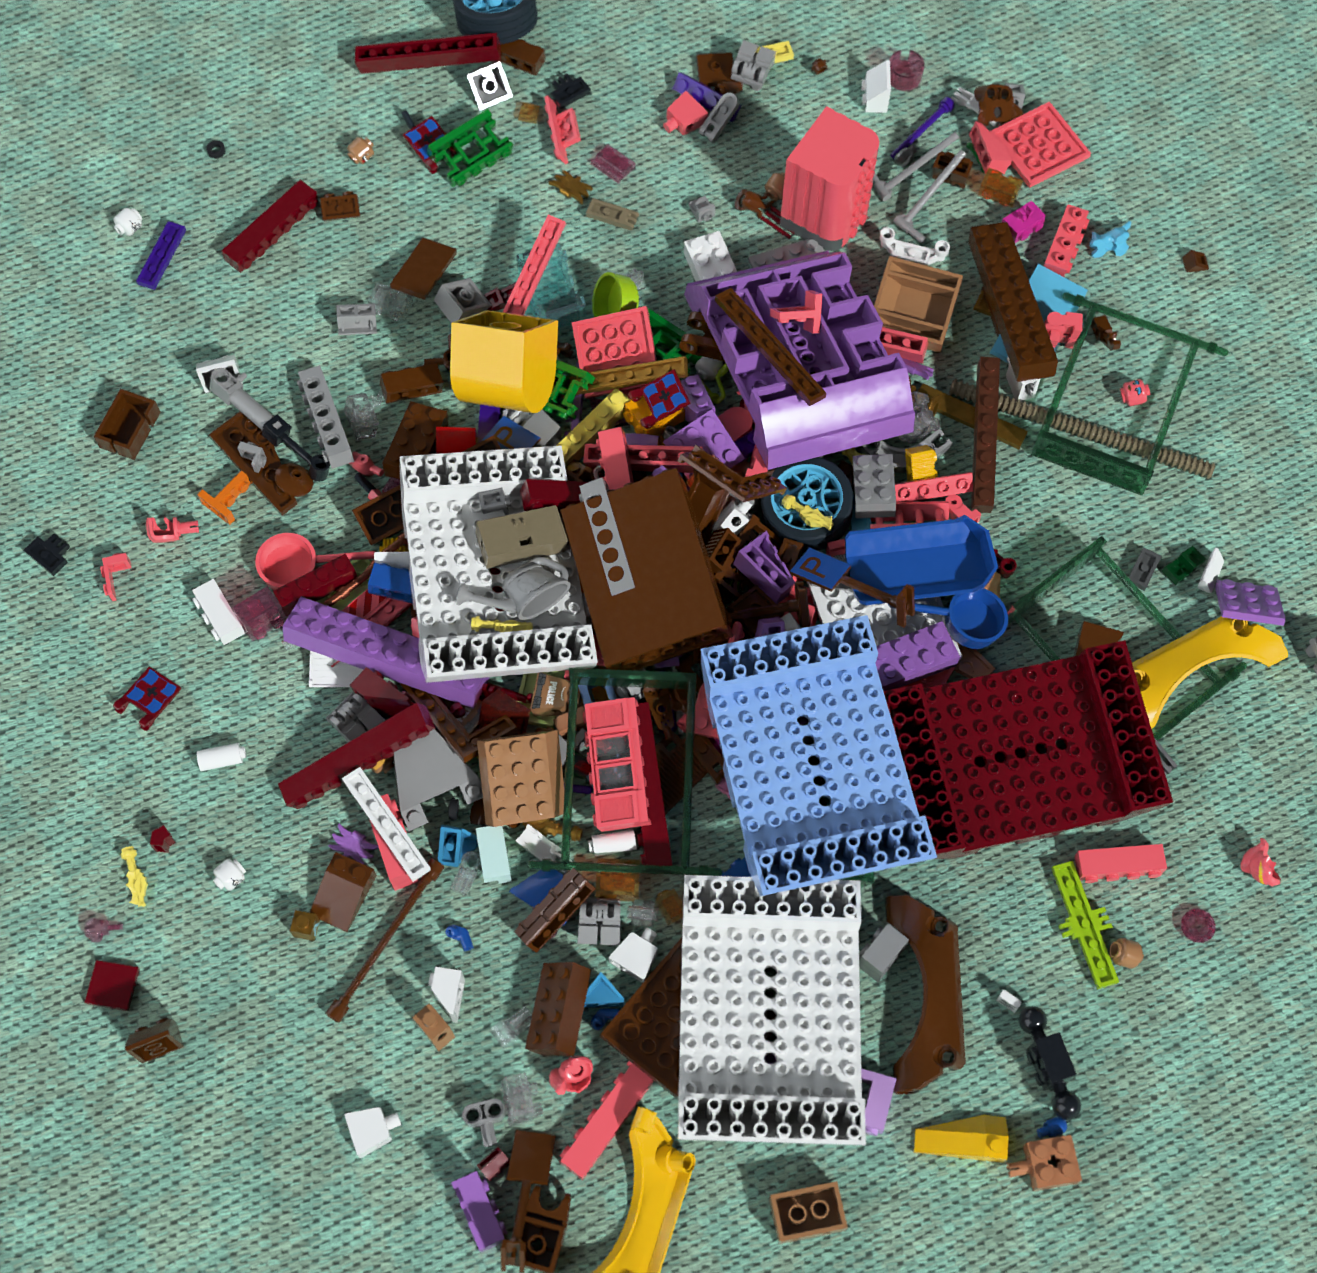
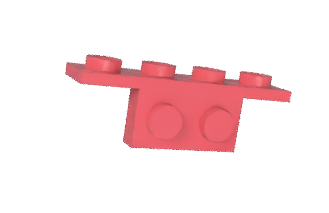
M547 95L545 96L546 105L544 107L549 116L548 125L551 128V139L555 145L554 154L557 159H560L564 164H568L566 148L581 141L576 114L572 108L558 114L556 103Z
M972 472L895 484L896 502L926 500L973 492Z

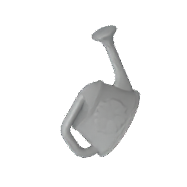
M536 557L512 570L506 576L502 589L507 593L508 599L499 600L474 594L468 590L465 583H462L457 592L456 603L461 605L464 602L473 601L517 613L520 620L532 619L553 607L566 595L571 586L568 581V570L565 566L546 557ZM540 565H544L558 571L560 573V577L543 569Z

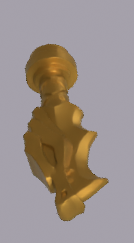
M552 818L523 822L522 825L526 829V826L529 824L545 837L547 835L555 837L557 834L570 836L571 840L575 842L576 840H581L583 829L579 828V826L575 825L572 829L560 826V823H556V820H551Z

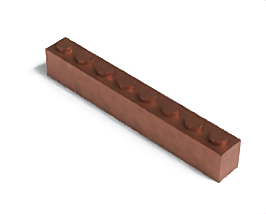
M980 357L977 365L971 511L977 509L980 513H991L994 507L1000 358Z

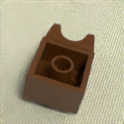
M536 1184L528 1200L521 1239L523 1242H526L525 1268L540 1273H555L567 1231L571 1194L566 1193L559 1207L548 1211L540 1205L541 1186ZM537 1240H541L543 1248L539 1249V1251H535L532 1246L533 1242L537 1243Z

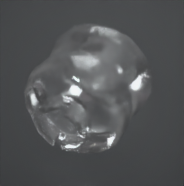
M636 899L633 901L632 906L628 905L627 919H631L633 926L652 927L653 922L658 921V915L655 914H659V908H655L654 901Z

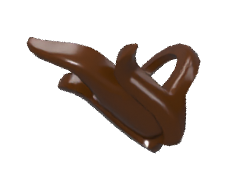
M743 189L735 199V208L739 211H753L757 214L758 219L762 217L760 209H768L776 201L772 200L765 204L762 200L768 198L767 194L761 196L748 189Z

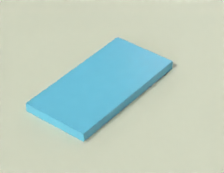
M1040 264L1036 266L1029 279L1044 322L1051 312H1059L1061 315H1065L1066 312L1076 313L1088 291ZM999 334L990 354L1009 363L1004 343ZM1058 343V345H1056V347H1054V351H1055V352H1056V350H1057V348H1058V346H1059L1060 343Z

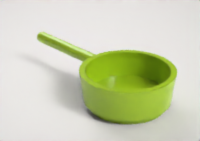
M606 272L601 275L595 285L592 297L593 317L638 308V290L631 278L612 272Z

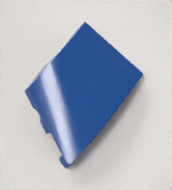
M547 865L537 873L526 878L523 882L512 887L509 892L534 908L563 879L564 874Z

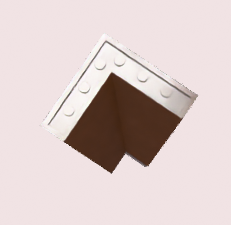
M697 445L694 446L691 452L680 454L678 459L679 463L686 462L694 469L695 478L688 493L704 544L710 538L711 532L730 493L742 502H747L777 493L784 495L787 489L778 478L771 477L774 470L742 477ZM719 589L723 605L731 603L732 599Z

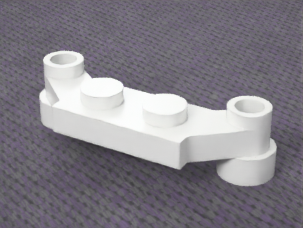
M885 227L880 231V245L892 257L928 266L937 261H944L949 253L950 245L944 240L936 242L935 247L932 249L896 240L894 238L895 231L890 227Z

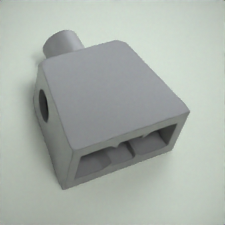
M543 410L534 413L522 426L541 438L535 447L556 446L561 441L560 426Z

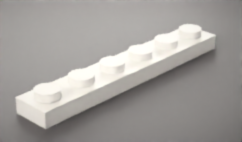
M361 767L343 777V782L412 882L429 872L431 868Z

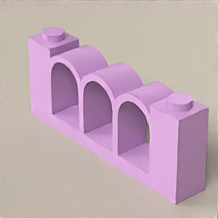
M773 1054L764 1056V1061L767 1064L771 1065L777 1061ZM861 1068V1082L870 1084L865 1104L866 1134L877 1136L878 1133L882 1134L884 1131L896 1078Z

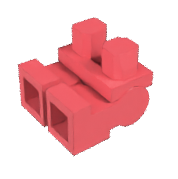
M1059 312L1048 314L1044 324L1053 348L1058 343H1065L1064 348H1073L1082 332L1083 314L1066 312L1065 315H1061Z

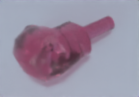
M98 918L88 919L84 925L85 937L95 943L100 942L104 935H109V930H123V924L109 925V920Z

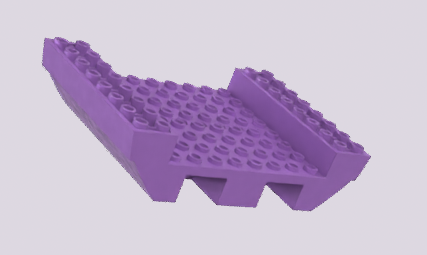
M829 250L688 283L684 296L691 311L702 312L755 423L753 440L767 470L914 432L915 412L913 410L907 367L899 353L887 354L880 341L883 322L868 295L856 296L849 283L853 266L845 252L830 253ZM732 288L826 392V398L809 407L715 302V295ZM806 290L819 292L822 294L820 333H811L803 330L804 322L795 321L794 319L789 320L788 323L777 322V319L770 317V308L805 306ZM793 328L794 330H797V331H796V332H791V331H789L788 329ZM795 343H802L804 344V346L800 347L797 346ZM804 357H807V358L812 359V360H811V361H805L803 358H804Z

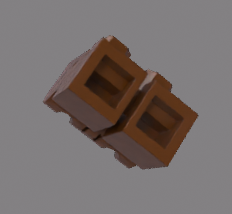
M942 151L938 153L932 169V179L936 180L955 157L953 153ZM964 157L945 179L944 183L953 186L958 184L959 188L965 189L973 165L971 159Z

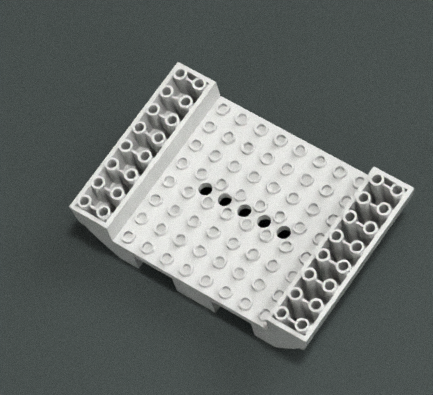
M562 445L400 456L404 535L408 542L410 558L409 575L413 607L416 610L419 630L418 648L420 664L426 683L594 668L597 665L592 625H587L579 574L561 512H559L568 539L566 552L545 556L562 564L568 570V581L571 586L558 603L544 613L528 620H520L517 613L505 610L497 611L495 607L473 601H467L461 605L456 603L457 592L462 583H465L468 590L474 594L499 600L508 599L509 597L506 592L496 593L492 588L495 586L503 588L506 576L512 570L530 561L526 560L493 567L500 570V573L497 575L490 573L489 570L492 568L486 569L475 535L477 521L506 515L503 510L483 514L479 493L503 488L505 495H509L511 507H508L509 515L525 512L520 489L526 479L567 481ZM540 565L543 569L560 577V573L558 571L547 566ZM480 616L482 620L491 621L515 620L522 623L531 622L533 629L499 632L495 631V629L481 628L479 632H475V630H471V617Z
M684 875L678 1140L866 1145L865 1099H862L858 934L861 925L860 880H834L759 896L752 877ZM772 967L776 970L777 974L774 977H768L765 975L764 970ZM766 989H773L777 995L770 999L764 995V991ZM767 1010H772L776 1013L777 1017L774 1020H767L764 1013ZM773 1032L777 1039L774 1042H767L764 1039V1034ZM773 1054L777 1061L771 1065L767 1064L764 1061V1056Z

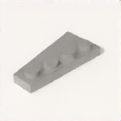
M806 239L750 256L748 261L751 268H756L823 252L824 249L818 245L817 241Z

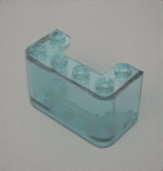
M557 243L529 303L533 317L558 320V328L572 325V322L584 320V317H586L584 297L579 295L578 290L574 291L573 277L568 275L567 272L569 271L567 264L568 256L566 250H562L560 243ZM531 251L516 255L519 276Z

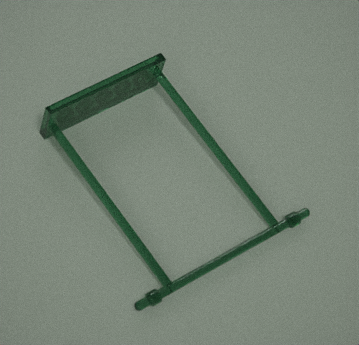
M1063 293L1062 298L1064 300L1072 302L1074 306H1083L1089 309L1082 325V332L1075 342L1031 455L1143 496L1152 478L1154 466L1198 347L1205 349L1207 353H1216L1222 356H1227L1229 351L1217 346V343L1211 341L1208 343L1084 299V296ZM1096 311L1191 345L1146 468L1048 432Z
M1103 536L1099 537L1015 602L1007 612L1008 624L1015 620L1051 661L1060 660V658L1023 618L1022 614L1096 556L1106 564L1174 640L1182 637L1102 549L1107 543ZM1240 662L1237 666L1231 667L1221 679L1208 664L1200 667L1214 684L1153 733L1157 741L1230 681L1233 682L1240 677V673L1247 668V664Z
M569 668L570 690L561 861H551V859H542V861L530 860L527 863L528 868L542 869L543 872L571 870L574 867L577 871L721 876L723 873L721 868L708 867V865L689 867L697 673ZM578 685L688 689L681 866L569 862Z

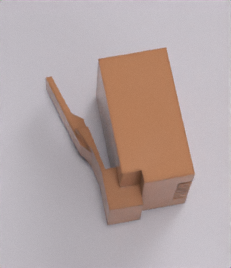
M581 702L580 706L577 705L567 713L553 719L558 733L565 741L569 740L576 731H580L582 728L587 731V724H584L583 711H585L583 702Z

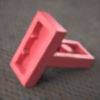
M806 290L805 306L770 308V317L777 319V322L788 323L791 319L804 322L803 330L811 333H820L822 294L814 290Z

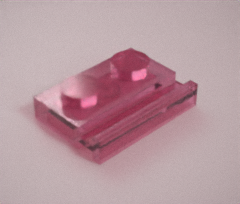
M609 144L591 160L593 167L618 184L636 167L635 162Z

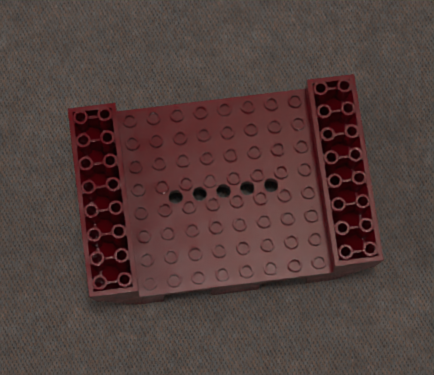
M1125 640L1086 648L1079 656L923 688L922 683L883 691L919 817L925 816L937 855L935 859H950L976 854L980 849L1016 842V844L1057 836L1062 831L1097 824V827L1117 823L1156 809H1161L1173 803ZM1056 740H1063L1066 743V749H1058L1055 743ZM1036 744L1044 745L1046 753L1039 754L1036 752ZM1015 749H1023L1026 753L1025 758H1018L1015 755ZM1000 752L1004 754L1005 762H997L995 760V753ZM982 757L985 760V766H976L974 759Z

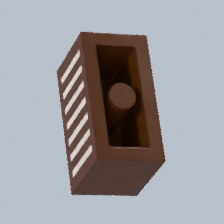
M729 528L713 531L705 544L714 574L725 570L742 541Z

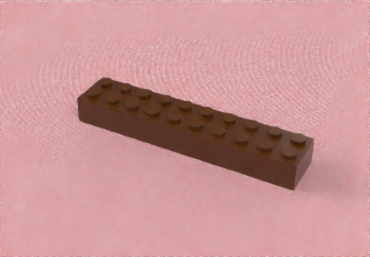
M1002 222L970 227L969 247L1016 381L1054 377L1058 359L1008 223Z

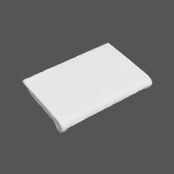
M310 651L309 687H350V684L363 669L341 661L334 667H331L338 660Z

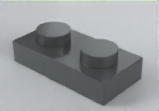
M1143 547L1126 583L1145 591L1162 556Z

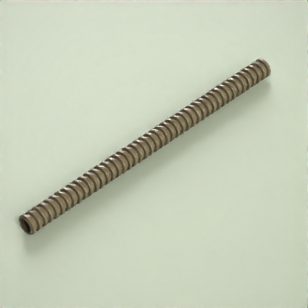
M954 379L949 395L952 396L954 394L955 397L960 396L961 399L966 398L967 401L973 400L972 403H975L976 387H974V384L969 385L968 382L964 384L962 380L958 382L957 379ZM1002 393L999 395L998 409L1003 413L1006 411L1007 414L1012 413L1013 416L1019 415V418L1025 417V420L1028 418L1031 422L1034 420L1037 424L1040 422L1043 426L1046 424L1049 428L1051 426L1054 427L1053 429L1055 430L1059 428V431L1065 430V433L1071 432V435L1077 434V437L1083 436V439L1089 438V441L1094 440L1095 443L1098 441L1101 445L1105 443L1107 447L1111 445L1112 448L1117 447L1118 450L1129 451V454L1135 453V456L1147 457V460L1153 459L1154 462L1157 460L1160 464L1163 462L1166 466L1169 464L1172 468L1175 466L1178 470L1180 468L1183 469L1184 472L1188 470L1190 474L1194 472V475L1200 474V477L1206 476V479H1210L1215 469L1214 462L1209 463L1208 460L1203 461L1202 458L1197 459L1196 456L1192 458L1190 454L1186 456L1185 453L1180 454L1179 451L1174 452L1173 449L1168 450L1167 447L1162 448L1161 445L1155 446V443L1149 444V441L1144 442L1143 439L1138 440L1137 437L1132 438L1131 435L1128 437L1125 433L1123 435L1120 434L1119 431L1115 433L1113 429L1109 431L1108 428L1103 429V426L1097 427V424L1091 425V422L1079 421V418L1075 420L1072 416L1069 418L1066 414L1063 416L1061 415L1062 413L1059 412L1057 414L1054 410L1051 412L1050 409L1045 410L1044 407L1038 408V405L1032 406V403L1026 404V401L1023 403L1020 399L1017 401L1014 397L1012 399L1009 398L1008 395L1004 397Z

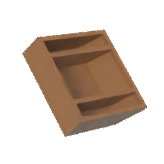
M889 256L874 304L883 322L882 327L927 337V350L941 353L963 275Z
M558 729L477 740L486 825L498 827L555 818L567 813Z

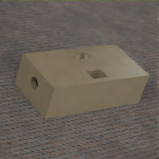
M556 505L477 521L475 535L486 569L566 552L568 539Z

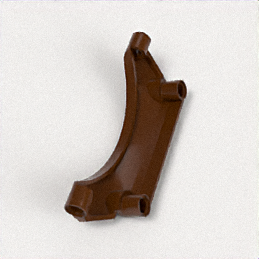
M893 895L885 897L886 921L909 939L908 943L917 957L923 979V1007L917 1030L909 1046L893 1066V1078H896L894 1094H912L914 1091L923 1089L943 1074V1068L959 1070L964 1067L966 1062L958 927L956 923L945 917H935L934 910L909 895ZM947 924V929L943 932V927ZM954 1054V1060L950 1063V1057Z

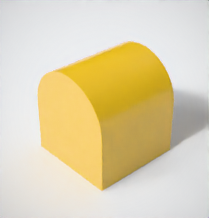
M487 310L452 322L450 378L456 398L467 403L529 413L540 412L549 400L555 381L558 320Z

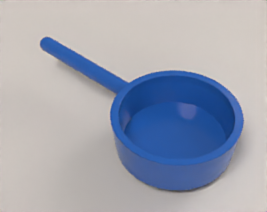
M983 589L980 592L956 594L953 596L948 608L915 603L916 612L944 615L946 628L950 636L962 646L971 649H981L991 645L1003 635L1008 625V613L1004 603L997 595L987 589Z

